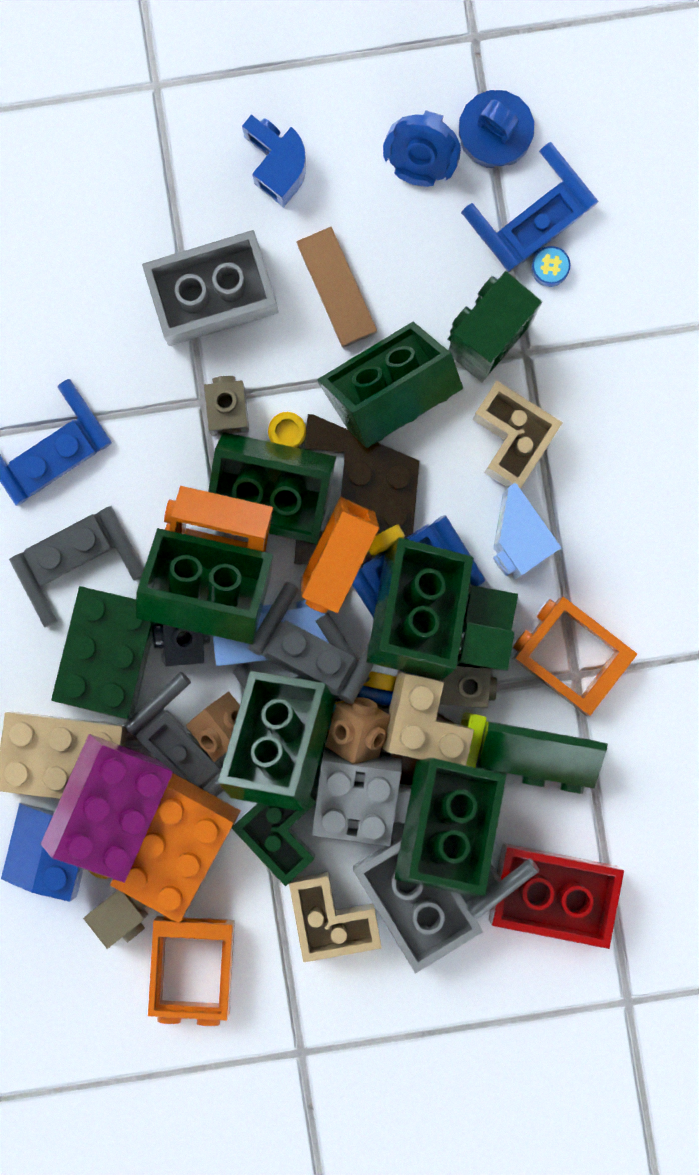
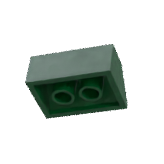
M414 321L317 379L321 389L348 431L366 448L382 441L392 432L414 421L418 416L436 405L447 401L451 396L464 389L452 353Z
M223 432L215 448L208 492L271 506L273 511L269 534L318 544L337 456Z
M486 721L476 767L507 775V773L521 775V783L545 787L546 780L561 783L560 790L583 794L584 787L595 789L608 743Z

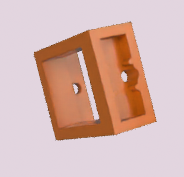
M180 485L176 501L168 500L164 515V522L167 523L165 530L266 552L273 507ZM190 524L246 537L248 542L188 529L186 525Z
M339 497L300 579L301 597L306 599L305 604L321 613H327L328 609L335 613L339 612L379 530L375 512L343 497Z
M565 597L558 598L556 602L549 599L536 615L541 622L531 633L526 629L512 648L517 653L512 659L584 715L591 716L638 653ZM563 612L615 651L581 696L529 657Z
M157 916L153 920L148 1017H157V1022L162 1024L181 1023V1018L197 1019L196 1024L201 1026H219L220 1020L227 1021L230 1014L235 920L183 917L180 923H177L166 916ZM166 937L223 940L219 1003L162 1000Z

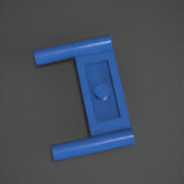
M552 142L543 146L539 152L562 182L498 232L493 229L473 203L461 211V214L508 272L514 270L521 262H525L599 202Z
M70 379L61 382L57 388L78 419L70 421L11 460L9 465L5 463L0 455V483L15 506L24 503L29 497L112 444V441Z
M446 515L437 518L432 524L423 526L405 538L471 556ZM386 551L365 563L359 569L352 583V586L373 619L377 602L376 592L380 585ZM473 559L470 584L471 586H479L486 579Z

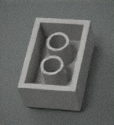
M254 230L142 263L161 330L168 346L279 313Z
M401 836L391 842L390 847L384 846L353 865V872L416 974L478 936L483 930L478 921L469 913L468 906L461 894L394 879L402 840Z

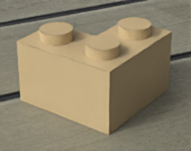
M496 380L473 417L475 422L505 440L484 473L507 488L516 482L521 489L563 422Z
M398 671L388 713L391 717L386 731L387 738L382 749L389 753L421 760L431 757L466 765L474 730L465 725L436 719L444 682Z
M329 872L296 877L289 883L303 963L382 948L373 903L336 910Z

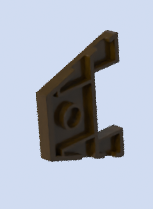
M308 414L305 450L345 454L341 497L375 512L379 525L376 536L399 524L405 534L404 538L411 535L414 530L420 460L378 442L366 448L348 429L314 414ZM296 540L294 564L308 563L317 544Z

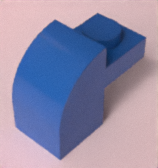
M251 114L242 125L244 138L267 155L252 173L254 185L284 208L299 190L306 175V154L303 141L293 127H290L281 138L279 137L281 134L280 130L266 118L259 121Z

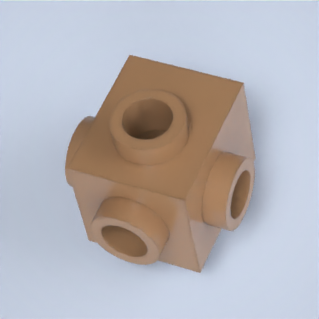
M229 691L186 724V727L214 762L227 752L240 704Z
M358 697L353 704L346 702L336 704L331 717V726L325 747L352 764L378 758L387 738L386 731L391 716L379 709L374 701L367 698Z

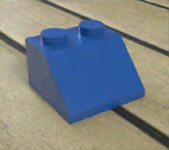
M19 803L1 880L31 893L71 902L78 895L84 869L52 858L41 845L55 811Z

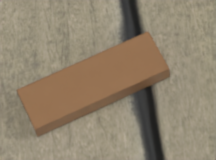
M330 226L296 241V245L341 347H347L377 334L375 324L332 227Z

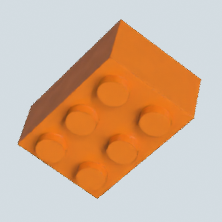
M172 773L125 883L113 879L110 886L171 920L180 923L241 810Z

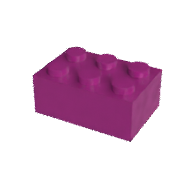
M88 734L43 837L42 847L54 859L125 883L173 771L155 758Z

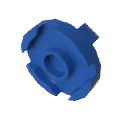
M489 90L477 94L465 105L459 118L458 135L461 140V147L473 162L486 168L515 164L527 153L534 137V119L530 108L519 96L506 90Z
M425 110L423 115L405 116L391 125L383 143V157L385 162L389 159L391 165L396 168L394 174L399 179L412 185L430 187L434 186L437 180H442L446 177L445 181L452 177L460 160L461 145L455 132L443 122L444 115Z

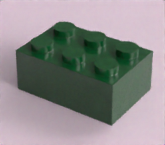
M507 271L498 280L491 276L477 293L478 298L474 302L476 303L474 308L471 310L466 306L451 324L453 327L449 331L451 334L447 339L450 342L448 351L452 353L453 359L482 383L532 325L543 303L542 300Z
M157 528L136 592V618L253 645L270 583L273 554Z
M398 537L385 552L366 662L440 681L456 670L474 557Z
M79 586L51 701L124 719H130L134 715L153 639L152 626L156 625L154 622L136 618V599Z
M250 671L218 780V784L230 798L306 812L336 702L326 683Z
M431 757L417 760L394 879L468 896H485L507 775Z

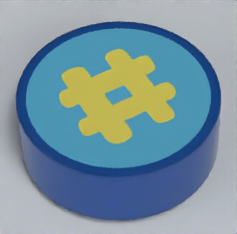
M544 247L535 254L532 260V275L543 286H557L569 274L571 267L570 259L567 253L559 247Z

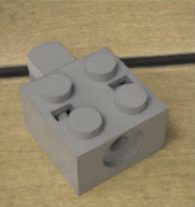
M324 746L312 836L390 847L393 824H405L412 785L399 784L402 759L380 754L378 758L352 764Z

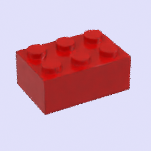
M503 843L497 872L501 880L529 858L537 865L539 872L490 909L488 920L492 926L610 949L624 875L622 868L618 865Z

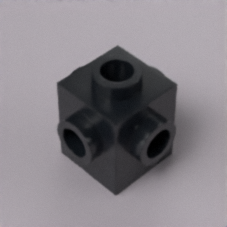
M163 624L152 626L154 648L161 649V660L165 667L205 663L204 644H210V635ZM185 631V634L182 637L177 638L180 632Z

